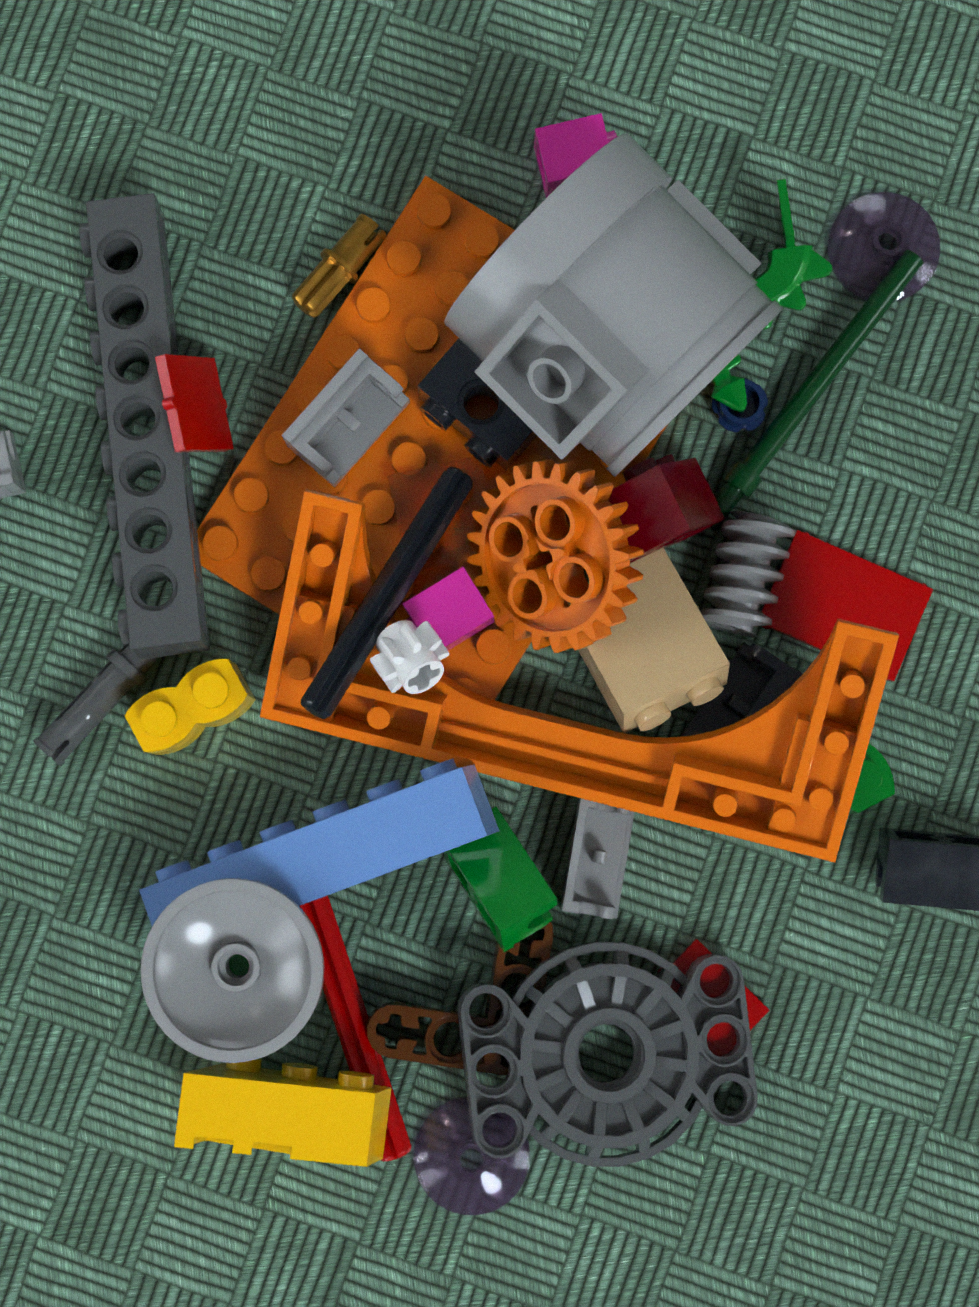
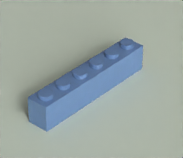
M454 758L421 770L423 782L403 789L400 779L366 791L369 802L349 810L346 800H342L313 811L316 823L296 830L293 820L260 831L259 833L263 841L261 844L244 850L241 841L238 840L208 851L207 854L211 863L195 869H191L189 860L160 869L155 872L158 883L139 890L151 925L153 926L162 911L178 896L209 881L225 878L259 881L280 890L300 906L499 831L476 766L473 764L457 769Z

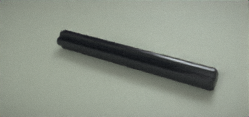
M451 466L442 473L301 699L302 707L314 716L326 719L333 714L375 646L378 636L388 625L472 489V478L463 473L459 468Z

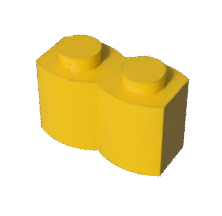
M215 659L193 668L180 680L177 687L157 689L142 696L133 703L124 716L144 752L164 755L177 752L193 743L201 735L205 727L221 726L236 720L248 711L256 699L237 664L229 659Z

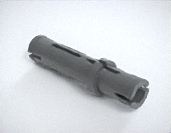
M125 644L118 652L112 649L106 655L109 662L33 742L45 754L52 757L58 765L62 766L65 763V759L134 685L140 688L147 681L144 674L160 657L140 659L130 649V644Z

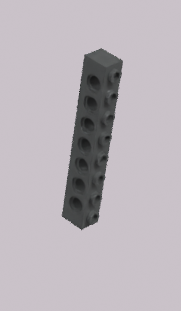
M154 193L87 201L88 223H80L79 233L85 258H92L93 276L85 277V293L90 311H97L99 330L90 332V345L95 365H102L104 385L96 386L95 395L99 417L101 420H108L110 440L101 442V456L106 475H113L115 496L107 497L106 506L110 528L112 531H119L121 552L112 554L115 583L118 588L124 587L126 609L118 610L120 638L123 645L130 644V649L140 659L209 651L210 644L189 452H175L167 412L162 406V399L164 398L155 360L156 356L163 354L179 355L164 214ZM124 255L138 256L136 263L131 268L123 271L113 269L115 262ZM130 308H141L144 310L141 318L134 324H118L120 316ZM139 361L149 363V369L143 377L137 380L124 379V373L131 364ZM141 416L155 417V424L148 433L141 436L129 434L130 426L137 418ZM149 470L161 472L160 482L154 489L148 492H138L135 490V482L142 473ZM157 525L167 528L166 538L161 545L153 549L141 547L140 540L142 534L148 528ZM160 581L172 583L173 592L166 603L160 606L147 605L146 594L153 584Z

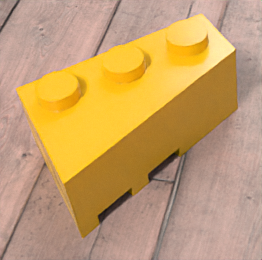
M261 1058L247 1062L221 1063L183 1073L174 1147L193 1149L194 1144L202 1141H211L233 1145L232 1153L251 1155L252 1148L290 1154V1159L363 1167L383 1159L391 1087L373 1085L374 1075L339 1071L338 1079L317 1076V1066L302 1063H282V1071L261 1068Z

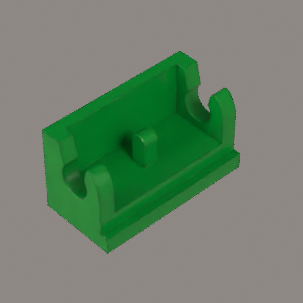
M495 806L491 810L499 828L498 832L445 851L444 855L447 864L503 952H506L513 948L514 944L540 930L553 920L549 910L557 905V897Z

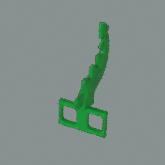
M786 179L777 180L786 248L769 251L767 254L768 264L766 270L754 279L758 282L756 285L772 301L776 300L784 308L801 311L806 307V298L800 286L801 283L829 276L832 272V265L812 250L813 246H795ZM773 320L763 330L769 329L772 326ZM737 355L712 380L714 389L711 398L734 411L743 412L747 406L745 378L731 376L729 371L741 363V357Z

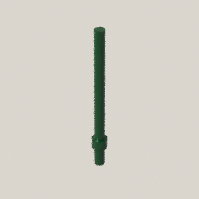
M911 250L904 251L741 462L735 460L723 475L721 480L724 485L715 495V499L725 519L741 498L748 500L762 482L759 475L924 264L923 260ZM724 520L709 527V529L716 532Z

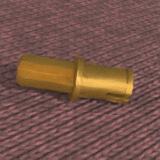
M360 214L356 218L355 223L331 250L327 248L322 250L320 253L322 261L292 295L295 305L302 312L312 318L319 316L347 283L354 284L358 280L357 271L387 236L381 229L377 233L374 232L379 227L375 221L364 214Z

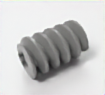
M734 510L730 511V514L737 519L723 522L720 530L725 537L733 542L719 543L715 549L717 557L727 564L714 565L709 572V576L722 586L706 588L703 594L704 599L716 608L700 610L709 627L736 635L756 638L758 636L752 632L753 627L771 625L773 620L758 610L759 604L777 603L778 601L776 595L764 588L765 582L783 581L784 578L782 573L770 566L771 560L789 559L790 555L788 551L776 544L777 538L794 537L796 531L771 517Z

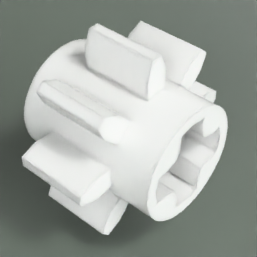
M401 620L389 625L380 633L376 641V648L379 654L370 658V662L392 693H395L403 686L406 692L418 694L427 691L441 679L444 666L440 660L449 656V651L428 621L423 622L417 628L413 622Z

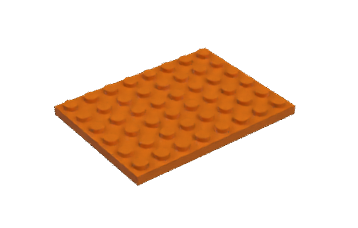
M425 175L198 527L201 567L280 616L304 491L309 489L365 503L367 543L372 567L377 579L442 473L451 466L459 468L463 473L472 478L473 487L393 615L396 622L405 620L409 616L404 609L403 603L461 567L465 568L472 581L482 574L481 566L467 562V557L480 553L479 545L470 541L467 538V533L482 529V525L475 520L472 512L488 507L481 494L485 490L498 487L496 482L498 475L513 472L514 466L553 458L555 463L573 460L575 461L576 472L589 468L595 470L593 487L611 482L614 485L613 488L626 482L622 474L623 471L648 458L666 427L616 477L606 469L608 466L592 450L589 452L581 443L561 460L538 436L512 466L505 471L496 462L491 468L483 465L464 447V444L468 441L464 435L452 425L446 431L442 430L422 413L420 407L424 402L419 399L417 386L458 339L444 324L448 311L476 273L515 231ZM360 348L403 387L404 390L402 392L410 399V403L336 487H333L287 447L282 434ZM484 395L471 398L465 406L466 412L472 418L478 420L490 418L498 409L495 401ZM476 586L483 599H485L490 593L487 586ZM538 587L539 594L542 598L541 590ZM498 605L489 607L494 615V623L450 649L449 656L440 660L444 666L443 674L461 686L493 700H496L531 644V636L519 641L513 639L514 622L500 627L496 625L497 617L501 611Z

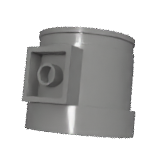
M628 133L616 137L586 160L516 228L464 288L444 320V324L482 361L474 372L561 460L581 443L589 452L592 450L608 466L606 469L614 477L784 309L776 300L772 301L756 285L758 282L751 276L762 263L679 180L667 189L672 177Z

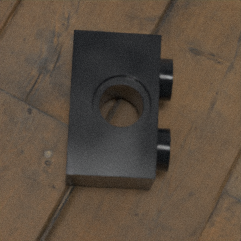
M458 338L418 384L419 399L424 402L420 410L442 430L446 431L452 425L468 439L464 447L483 465L491 468L496 462L507 471L537 435L474 372L482 361ZM484 395L493 399L498 409L490 418L478 420L472 418L466 412L465 406L467 402L475 396Z

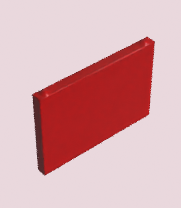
M797 530L787 550L790 553L789 559H783L779 572L784 575L783 581H775L770 589V592L778 597L777 603L764 604L761 610L763 614L773 619L772 624L762 627L772 629L820 651L830 637L837 619L898 633L899 638L886 680L894 682L933 589L925 583H918L817 539L806 531L801 532Z

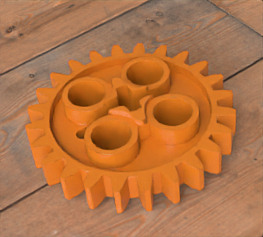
M553 458L514 466L513 472L498 475L496 477L498 487L485 490L481 494L488 507L472 512V516L482 525V529L467 533V538L479 545L480 552L467 557L468 563L481 566L482 574L477 576L473 583L477 587L487 586L490 593L484 600L488 607L498 605L501 609L496 625L500 627L514 622L513 639L519 641L531 636L534 650L551 645L554 653H560L570 648L576 651L612 634L610 627L623 623L627 619L621 608L636 603L638 599L626 587L627 584L643 579L641 572L630 567V560L643 555L644 550L636 546H629L627 539L639 529L638 524L623 525L620 517L629 506L628 503L625 501L611 505L608 499L614 485L609 482L593 487L595 470L589 468L576 472L575 461L573 460L555 463ZM565 511L569 517L570 527L566 522ZM584 569L586 570V572H587V574H588L589 584H588L587 580L585 579ZM538 587L541 590L542 598L539 594Z

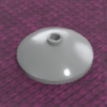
M225 878L200 884L178 896L162 911L154 922L147 936L141 958L143 994L151 1015L158 1026L174 1043L184 1050L201 1058L216 1062L239 1063L252 1061L272 1054L288 1044L311 1018L318 1004L324 981L322 947L317 932L308 916L298 904L280 890L250 879ZM239 954L248 960L249 970L247 974L236 975L231 971L229 960L232 955Z

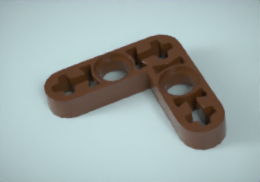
M551 922L541 928L539 939L531 938L528 942L526 956L528 958L538 957L537 965L550 958L553 941V925ZM496 941L490 983L501 987L503 980L512 973L528 975L534 969L521 962L504 964L506 952H503ZM520 941L506 952L518 956ZM548 971L533 985L539 992L546 986ZM488 993L485 1016L469 1013L472 1022L480 1027L493 1025L496 1022L497 1010L501 1011L502 1008L500 1000L495 995ZM529 999L518 1007L523 1014L526 1013L532 1002ZM386 1002L377 1006L369 1015L366 1023L367 1038L371 1047L378 1054L393 1059L464 1069L462 1050L454 1055H445L440 1053L434 1045V1034L440 1025L446 1022L459 1024L457 1011L399 1002ZM390 1014L400 1015L399 1018L402 1026L419 1029L418 1017L430 1018L423 1032L425 1050L423 1052L413 1050L417 1044V1039L408 1036H398L395 1045H386L384 1034L376 1032L377 1024L388 1023ZM489 1053L479 1059L476 1071L507 1075L508 1064L501 1062V1055L499 1053Z

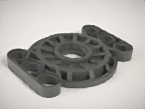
M592 941L565 948L539 963L519 983L511 998L500 987L492 983L480 982L468 987L458 1001L457 1013L470 1130L473 1140L485 1154L493 1158L504 1159L514 1155L522 1148L528 1134H530L538 1144L565 1160L591 1167H621L649 1159L674 1144L694 1123L701 1109L709 1117L725 1126H737L749 1120L757 1108L758 1094L744 978L740 967L735 961L719 954L700 956L691 963L686 975H684L674 964L651 950L623 942ZM595 951H613L612 962H592L581 965L576 956ZM628 953L648 959L661 967V970L654 976L646 970L630 966ZM564 962L566 972L553 978L540 992L533 987L548 970ZM712 964L722 965L729 975V985L726 991L717 997L707 996L700 986V976L703 970ZM673 978L680 985L677 993L670 987ZM483 993L495 995L500 1000L502 1007L498 1021L488 1027H480L474 1024L469 1015V1007L472 1000ZM524 996L532 1001L525 1014L518 1008ZM721 1022L729 1023L735 1030L736 1044L729 1053L714 1055L707 1045L708 1032L715 1024ZM603 1024L616 1025L622 1028L630 1037L633 1046V1060L628 1070L620 1078L609 1082L596 1081L590 1078L582 1069L578 1058L579 1046L584 1036L592 1028ZM489 1053L503 1055L508 1064V1073L505 1079L495 1086H486L480 1083L476 1076V1065L479 1059ZM735 1081L743 1092L741 1106L735 1112L729 1114L720 1113L714 1104V1093L722 1083ZM692 1095L693 1100L691 1101L689 1107L686 1109L685 1105L690 1096ZM495 1113H506L513 1118L515 1124L512 1138L500 1146L487 1143L482 1134L486 1119ZM538 1114L545 1120L539 1130L533 1126ZM676 1117L679 1119L665 1135L650 1143L649 1139L665 1130ZM560 1133L576 1143L586 1145L585 1154L565 1149L551 1139ZM635 1144L637 1149L619 1155H601L603 1148H624Z

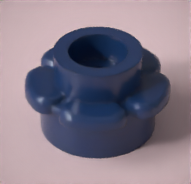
M745 378L747 406L743 412L734 411L712 398V410L719 416L718 423L724 429L731 432H739L741 429H746L747 431L754 430L765 419L764 408L768 404L767 395L760 385Z

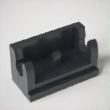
M743 642L730 661L727 684L723 686V691L711 701L700 706L681 737L711 732L753 715L789 689L803 673L794 667L792 668L754 643L750 646Z
M879 828L875 880L876 887H881L880 899L883 903L979 911V836Z

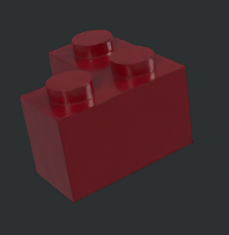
M670 454L656 461L654 457L646 459L622 472L626 482L613 488L608 499L611 505L625 501L628 503V508L620 517L623 525L638 524L639 529L627 539L629 546L643 549L644 554L631 559L630 563L661 548L678 544L725 520L696 458L676 461L673 454ZM566 513V514H565L566 522H567L568 526L570 527L569 517H568V515H567V513Z

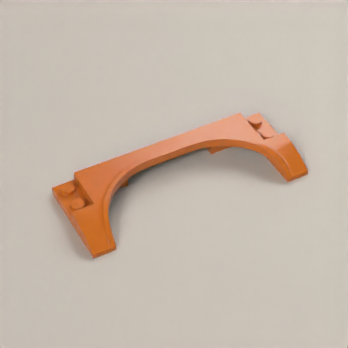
M309 489L304 491L260 712L261 718L439 763L454 758L456 766L459 768L475 764L477 772L835 863L899 638L898 633L837 619L830 637L819 655L799 679L777 699L753 715L732 725L691 736L663 738L632 735L505 704L477 694L444 674L433 687L422 693L410 694L405 691L403 686L395 693H392L370 662V658L379 654L376 644L333 714L326 719H321L302 707L301 699L372 587L376 576L367 543L365 503ZM393 616L386 627L396 622Z

